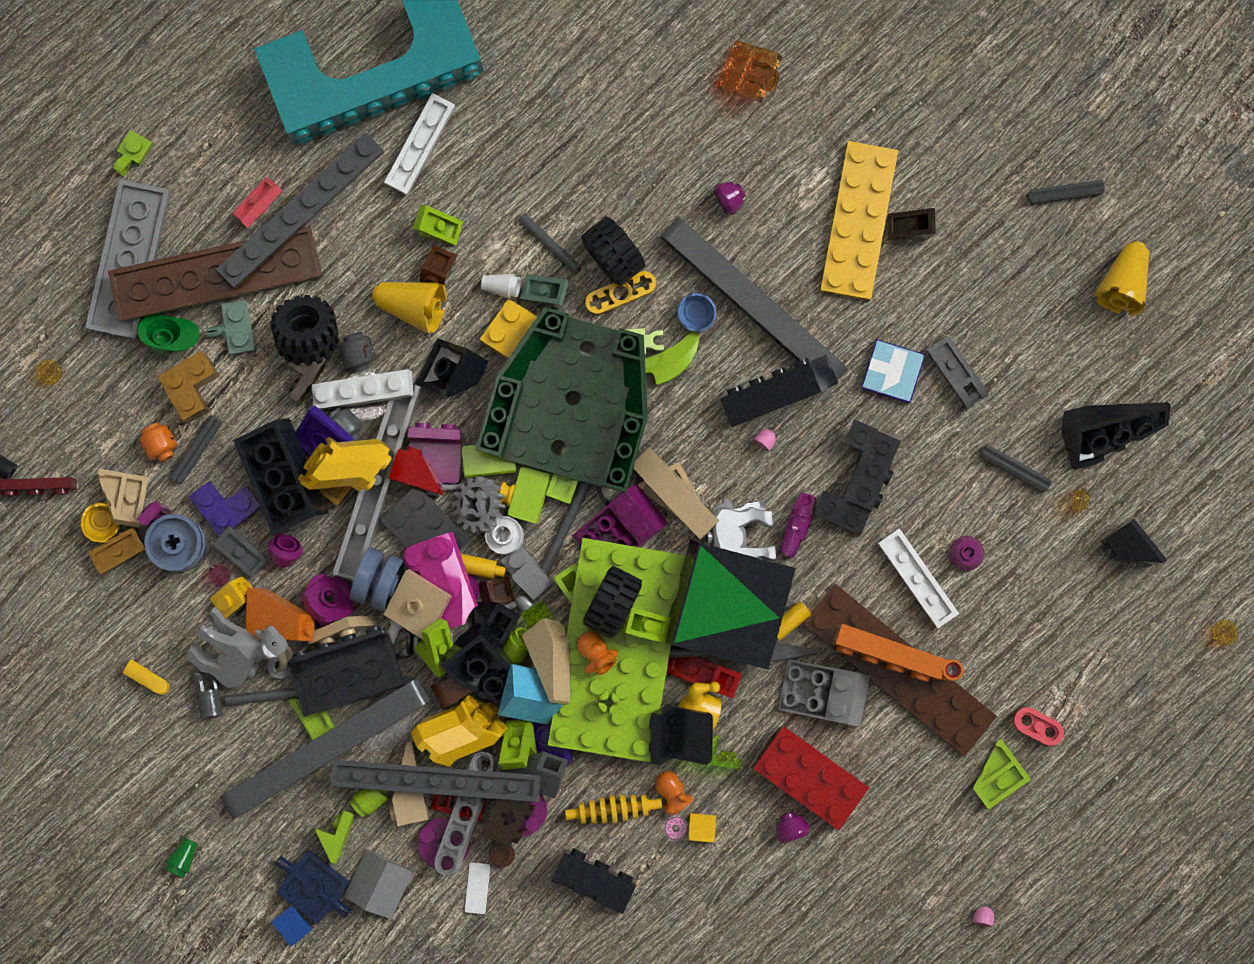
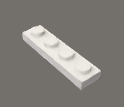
M433 93L431 94L384 181L387 186L408 196L454 111L455 104Z
M406 369L312 384L313 406L315 405L323 411L413 397L412 371Z
M900 528L877 543L936 629L959 614Z

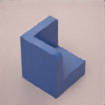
M290 906L271 922L291 947L315 928L309 920L305 921L294 906Z

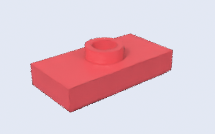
M265 177L234 210L232 215L248 228L261 214L267 211L269 205L283 190L269 178Z

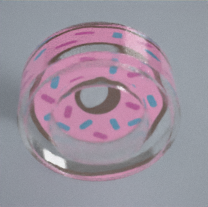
M673 815L665 820L663 832L670 841L679 842L687 837L689 825L682 816Z

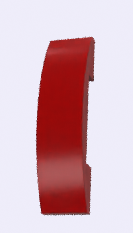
M699 657L669 658L666 672L691 683L710 684L715 681L720 685V690L717 693L732 699L743 675Z

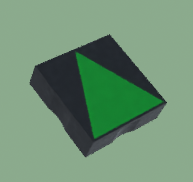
M690 539L680 574L679 591L669 615L671 620L665 642L673 646L769 670L796 568Z

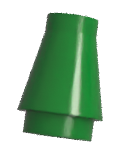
M184 837L181 844L166 860L165 870L180 878H184L186 873L189 874L198 844Z

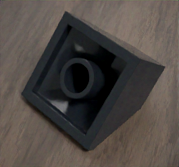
M438 338L415 384L443 396L451 397L477 385L489 361L467 348Z
M1135 519L1122 523L1101 540V543L1104 545L1102 550L1111 560L1114 558L1118 562L1152 566L1167 561L1166 557Z

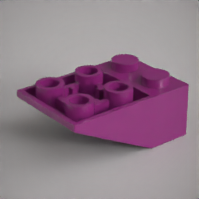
M636 483L628 488L627 492H622L572 536L580 546L582 538L641 547L669 523Z

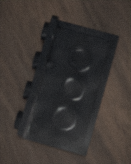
M376 626L365 630L366 634L358 637H356V634L342 637L340 643L331 645V642L323 643L316 646L315 651L307 653L304 650L292 654V659L287 663V666L290 667L305 718L405 686L388 630Z

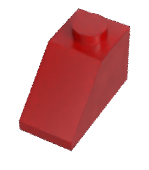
M407 446L406 451L398 448L389 479L443 496L444 489L429 460L421 456L422 451Z

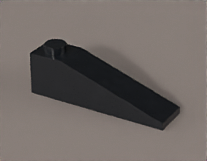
M1170 403L1088 405L1064 411L1062 435L1072 468L1076 470L1098 464L1105 460V455L1114 450L1120 452L1126 449L1125 444L1136 438L1143 440L1167 427L1170 417Z
M478 622L458 637L440 662V666L456 684L463 688L467 687L476 692L479 697L487 698L500 706L510 664L514 663L496 639Z

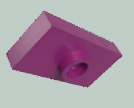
M155 500L142 511L137 520L143 526L150 527L156 519L169 515L171 510L165 504Z

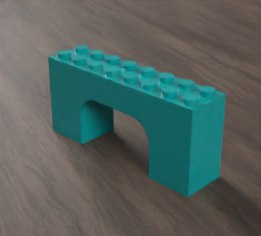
M402 0L403 7L414 32L410 49L398 59L345 79L330 78L319 70L303 30L254 48L283 125L294 145L297 143L298 145L308 144L313 141L315 136L321 134L322 136L331 135L337 131L336 128L341 126L351 127L361 122L360 119L370 116V118L378 117L385 113L384 110L393 106L394 109L406 106L408 101L414 98L420 100L431 96L432 91L440 88L448 90L456 86L458 81L464 79L471 81L480 76L479 73L484 72L481 59L458 0Z

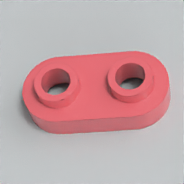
M1024 707L1017 710L1014 714L1013 724L1015 728L1038 742L1053 746L1060 743L1063 739L1064 730L1062 725L1039 711ZM1025 715L1030 717L1028 725L1022 723V717ZM1050 727L1054 733L1052 737L1048 738L1045 735V730Z

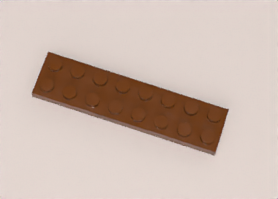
M311 226L303 227L235 290L217 273L216 269L247 240L109 270L108 275L119 321L124 322L321 278L323 275Z
M836 584L813 610L812 615L803 623L806 628L834 651H836L837 646L831 644L839 624H845L912 647ZM837 652L862 674L869 675L873 683L964 757L997 717L955 681L933 680L929 678L928 682H924L910 677L912 672L904 670L903 673H897L886 669V663L879 661L878 664L874 665L862 661V655L854 653L853 656H848Z

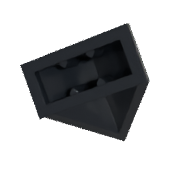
M477 602L478 606L474 607L471 611L472 626L480 622L502 647L510 633L514 630L520 616L498 602Z

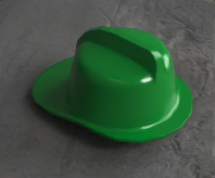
M157 314L144 318L138 325L137 332L140 340L153 353L163 356L190 349L197 343L200 337L198 326L192 321Z

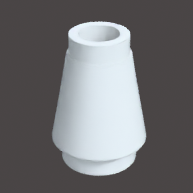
M514 274L484 275L481 282L482 290L508 299L518 297L521 287L520 277H516Z

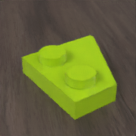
M1002 739L997 741L973 787V791L988 811L1031 781Z

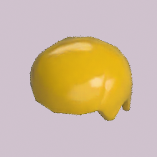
M96 502L91 504L81 515L80 527L82 532L92 542H107L116 535L120 528V524L113 523L107 503Z

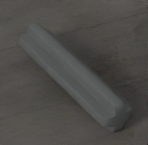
M1102 180L1038 188L1031 189L1028 192L1030 204L1102 195L1105 187Z
M212 415L208 417L170 474L171 480L178 484L184 482L222 425L221 420Z
M990 445L983 447L980 453L981 458L1042 492H1046L1052 482L1049 478Z

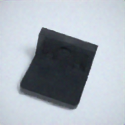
M669 705L651 713L649 721L651 729V742L649 744L651 764L662 765L672 758L705 765L712 761V714Z

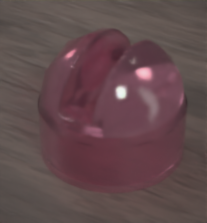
M215 564L213 568L208 570L209 580L217 587L225 585L230 579L231 571L221 564Z

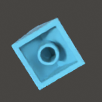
M510 664L498 715L548 724L563 704L550 703L536 668Z

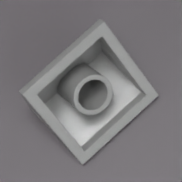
M367 849L344 897L366 911L391 919L414 871Z

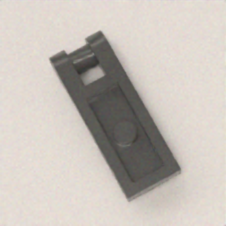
M946 336L926 350L966 410L974 406L973 402L979 398L982 400L988 396L987 390L949 336ZM971 384L974 390L967 394L963 388Z

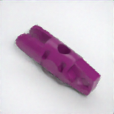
M800 493L791 509L788 522L783 531L785 536L782 541L781 552L787 558L791 559L796 556L801 542L805 541L811 525L816 497L810 494Z

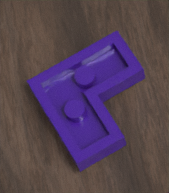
M209 481L189 496L218 536L228 525L233 528L237 527L261 508L258 500L247 486H244L225 501L213 483Z

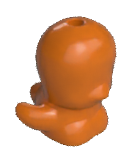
M587 631L578 638L577 649L590 662L585 668L587 674L596 672L598 675H602L615 666L618 651L616 649L608 650L602 636L598 632Z
M664 771L656 777L654 786L656 791L666 800V804L663 805L666 814L676 815L694 800L692 796L684 792V785L674 772Z

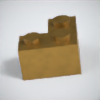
M203 350L157 376L182 421L189 424L210 412L198 389L220 376L209 356Z

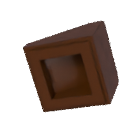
M509 576L478 584L482 602L506 604L514 601Z

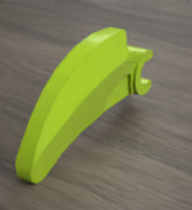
M691 331L673 347L645 359L646 375L654 376L657 386L670 382L681 375L689 367L697 353L699 333Z

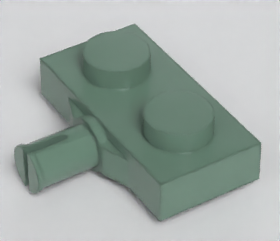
M247 300L221 304L223 313L222 326L207 327L208 338L224 335L228 343L230 356L255 352Z

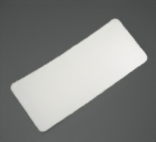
M472 862L469 864L465 912L485 914L490 874L489 864Z

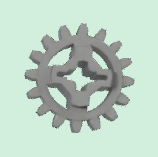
M479 476L476 479L468 478V484H460L462 491L454 493L458 499L453 501L452 505L457 506V510L452 514L459 516L456 523L463 525V529L473 533L489 532V526H497L495 519L503 518L499 511L506 506L500 504V500L505 496L498 493L501 487L494 485V480ZM479 518L481 519L480 521H477V522L473 521L474 519H479Z

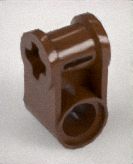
M450 676L430 686L442 710L474 693L471 689L463 688L456 684Z

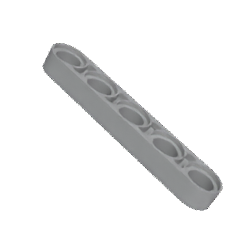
M479 752L473 756L468 770L480 771L478 761L482 757H487L490 760V767L486 771L495 772L497 761L492 754ZM458 796L434 862L435 869L441 875L451 876L460 869L485 798ZM465 806L470 807L472 810V816L468 821H463L459 815L460 810ZM455 831L461 832L463 836V841L459 846H454L450 840L452 833ZM446 856L452 857L454 861L453 868L450 871L443 870L441 862Z

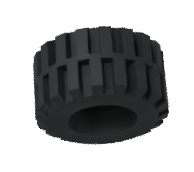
M607 216L581 235L582 242L591 257L610 280L619 286L625 284L646 267L643 256L632 240L613 219Z
M305 295L302 298L295 296L293 300H285L284 305H278L276 308L277 312H273L271 316L270 326L278 354L284 356L286 361L290 362L293 360L294 364L300 365L301 362L305 363V365H311L310 362H321V357L328 358L330 351H335L336 343L339 342V332L334 310L332 307H329L327 301L321 302L320 297L315 296L311 298L310 295ZM303 328H313L306 332H297Z
M614 565L609 568L583 618V625L610 639L616 637L641 590L642 580Z

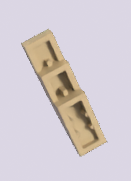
M650 447L635 461V471L699 539H702L720 521Z

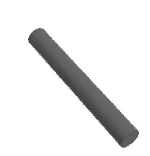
M526 213L519 218L518 221L573 273L579 269L580 265Z

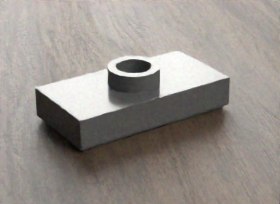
M230 525L212 544L213 547L250 578L269 559Z

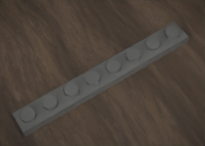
M365 132L216 269L217 273L234 290L238 288L384 153V150Z
M333 760L331 786L539 802L541 775Z

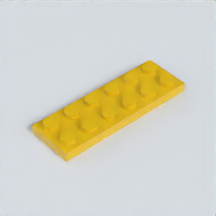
M852 141L847 142L820 292L871 300L898 150Z

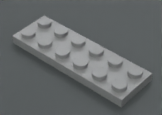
M119 179L85 326L87 330L135 340L138 339V325L142 318L124 322L119 321L108 271L156 260L171 194L170 189Z

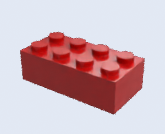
M781 726L752 767L837 830L841 829L869 789L864 783L784 726Z

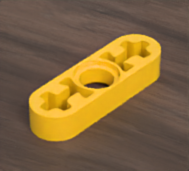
M647 271L637 273L622 285L628 290V296L624 300H617L614 297L613 292L615 288L619 287L615 283L592 291L586 297V308L593 315H601L646 297L654 292L656 279L652 273ZM642 277L645 280H651L648 290L639 287L635 289L637 295H632V288L628 282L633 281V286L640 284V278ZM609 291L610 299L614 304L609 305L607 300L601 303V309L598 310L596 306H590L593 303V297L597 296L599 300L606 298L604 292Z

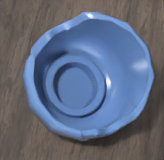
M690 293L681 299L677 308L678 320L690 331L703 332L713 325L716 318V306L707 295Z

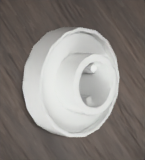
M503 516V518H496L497 526H489L490 531L485 532L486 543L497 554H513L523 543V528L511 517Z

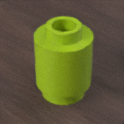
M517 628L512 631L502 646V649L515 665H522L529 654L522 637L528 631L525 628Z
M360 789L353 795L350 804L361 817H365L367 814L371 815L389 799L387 795L389 791Z

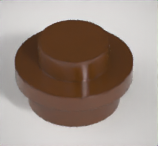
M496 842L491 846L489 859L496 867H507L514 860L515 851L512 845L509 848Z

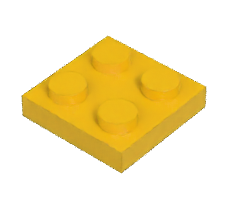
M508 299L480 338V343L508 360L537 316Z

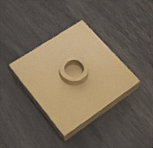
M408 569L400 580L383 615L423 640L421 631L442 617L452 596Z

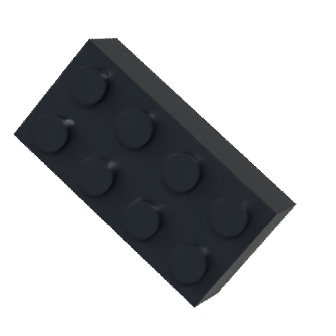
M290 418L276 419L233 440L272 536L286 534L329 514L320 490H309L298 479L300 474L305 476L307 470L303 468L307 459Z

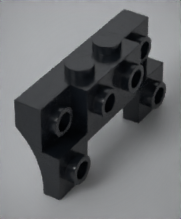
M854 419L844 444L862 453L843 497L840 498L823 491L813 515L845 531L861 536L870 512L873 508L878 509L882 501L883 495L880 494L883 484L888 485L894 471L889 469L901 441Z

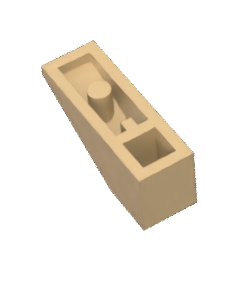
M543 618L525 632L522 637L550 703L567 705L570 702V652L566 630L560 621Z
M414 742L406 743L401 765L419 766ZM394 791L393 806H389L392 822L397 821V826L430 819L425 793Z

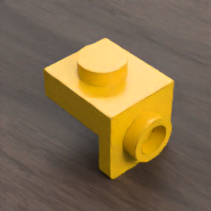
M241 576L226 584L210 600L222 613L223 617L227 619L247 603V587L252 586Z

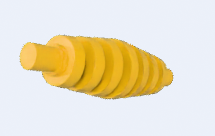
M609 795V805H605L604 797H600V806H595L594 799L589 800L590 807L584 808V802H580L577 809L565 810L566 820L578 819L581 820V824H586V818L590 817L591 823L597 824L596 817L601 816L602 824H607V815H612V823L616 824L618 823L617 814H622L623 822L628 821L627 813L632 812L633 819L638 818V811H643V817L649 816V811L662 809L661 798L649 800L646 795H641V801H636V795H630L631 802H626L625 795H620V803L616 804L615 795Z

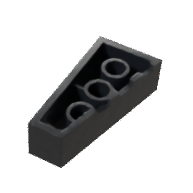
M827 354L812 361H809L808 357L793 363L795 368L786 370V367L771 372L772 377L765 380L763 376L748 381L750 386L742 389L740 384L726 390L728 395L720 398V401L731 427L823 392L838 384Z

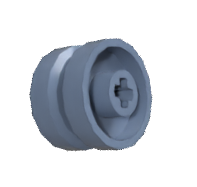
M178 514L164 515L156 519L147 529L144 539L145 551L150 561L159 568L175 573L187 572L197 567L203 560L207 550V538L202 527L193 519ZM179 539L180 543L176 544L177 549H175L173 542Z
M369 547L355 576L349 598L351 601L362 605L369 599L372 593L371 608L384 613L400 582L404 560L391 555L382 567L384 560L383 551Z

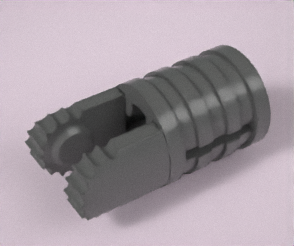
M193 672L200 719L222 716L223 711L220 703L218 680L208 673L210 690L204 691L201 673Z

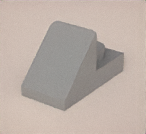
M522 545L516 552L506 555L501 560L503 565L512 574V579L533 600H536L554 584Z

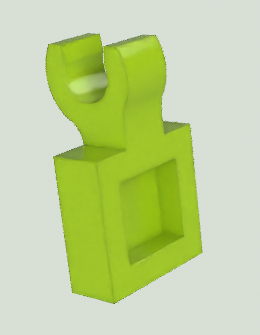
M130 129L117 149V152L122 157L113 166L115 172L125 177L133 162L140 166L153 147V143Z

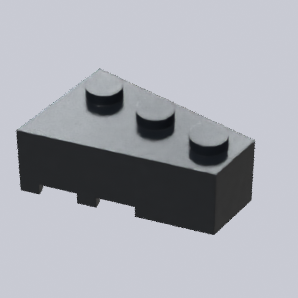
M578 849L566 850L551 882L555 884L560 883L577 894H583L593 899V901L623 914L636 888V883L632 882L634 877L622 871H619L618 874L609 871L610 865L598 859L593 863L585 859L587 854Z

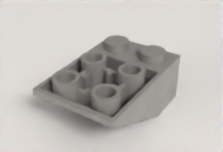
M788 659L778 710L860 727L870 676Z

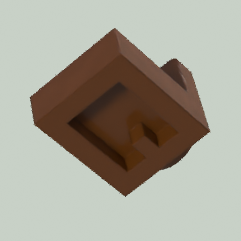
M433 245L421 268L419 281L445 285L446 279L456 261L457 254Z

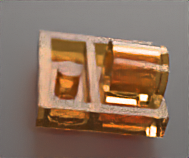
M736 40L715 86L721 91L762 103L766 92H772L778 84L779 73L777 68L782 56L777 52Z

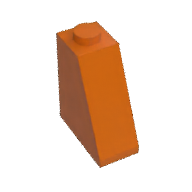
M247 587V631L256 636L254 633L256 629L265 630L267 626H273L286 641H313L315 626L313 617L307 611L268 589Z

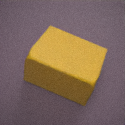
M690 813L688 840L714 843L716 815Z

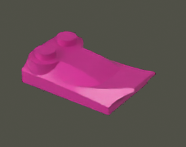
M449 532L405 548L403 560L406 567L452 596L441 619L448 621L449 629L465 624L470 612L478 605L454 533Z

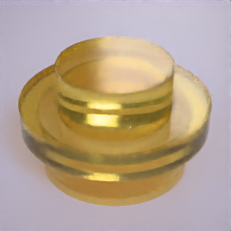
M51 359L40 362L36 369L38 380L45 385L56 384L60 381L63 373L61 365Z
M1086 488L1081 490L1075 489L1071 509L1077 510L1079 514H1082L1083 509L1088 510L1091 495L1086 494Z
M1229 620L1218 621L1212 628V638L1221 646L1232 645L1238 638V628Z

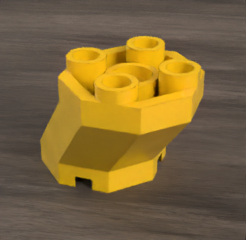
M328 437L326 439L328 444H319L303 467L307 470L306 475L300 474L298 479L309 490L351 486L357 491L361 489L368 491L376 481L375 476L379 470H384L390 463L391 457L388 455L390 449L387 444L379 439L336 442Z
M468 695L460 705L423 719L413 729L411 735L416 747L423 752L426 749L431 753L428 758L435 763L450 767L457 759L494 745L505 733L507 727L498 715V708L493 703H485Z

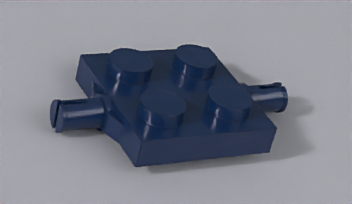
M308 850L302 859L294 865L282 857V855L276 861L275 865L287 873L283 884L276 893L316 924L332 909L344 918L351 912L352 909L340 901L342 892L350 883V880L311 850Z

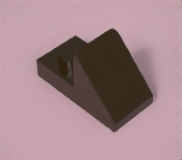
M935 208L888 214V239L890 240L909 238L928 240L936 234Z
M321 357V362L316 363L313 361L310 362L311 365H305L303 362L300 365L294 364V362L287 363L286 365L302 375L300 380L298 378L295 379L290 386L289 392L291 394L289 398L301 405L312 389V384L316 383L329 362Z

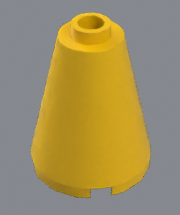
M1139 241L1125 244L1095 291L1094 297L1097 296L1096 302L1099 305L1118 314L1121 313V310L1129 311L1128 315L1130 316L1140 315L1144 312L1150 254L1145 244Z
M381 282L379 286H375L372 300L375 301L376 307L422 332L430 334V332L434 333L443 318L445 310L440 308L441 302H446L447 291L445 285L439 283Z

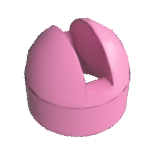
M763 429L757 433L753 440L769 452L775 445L776 437L773 431Z
M980 907L976 910L973 923L993 927L994 912L990 908Z

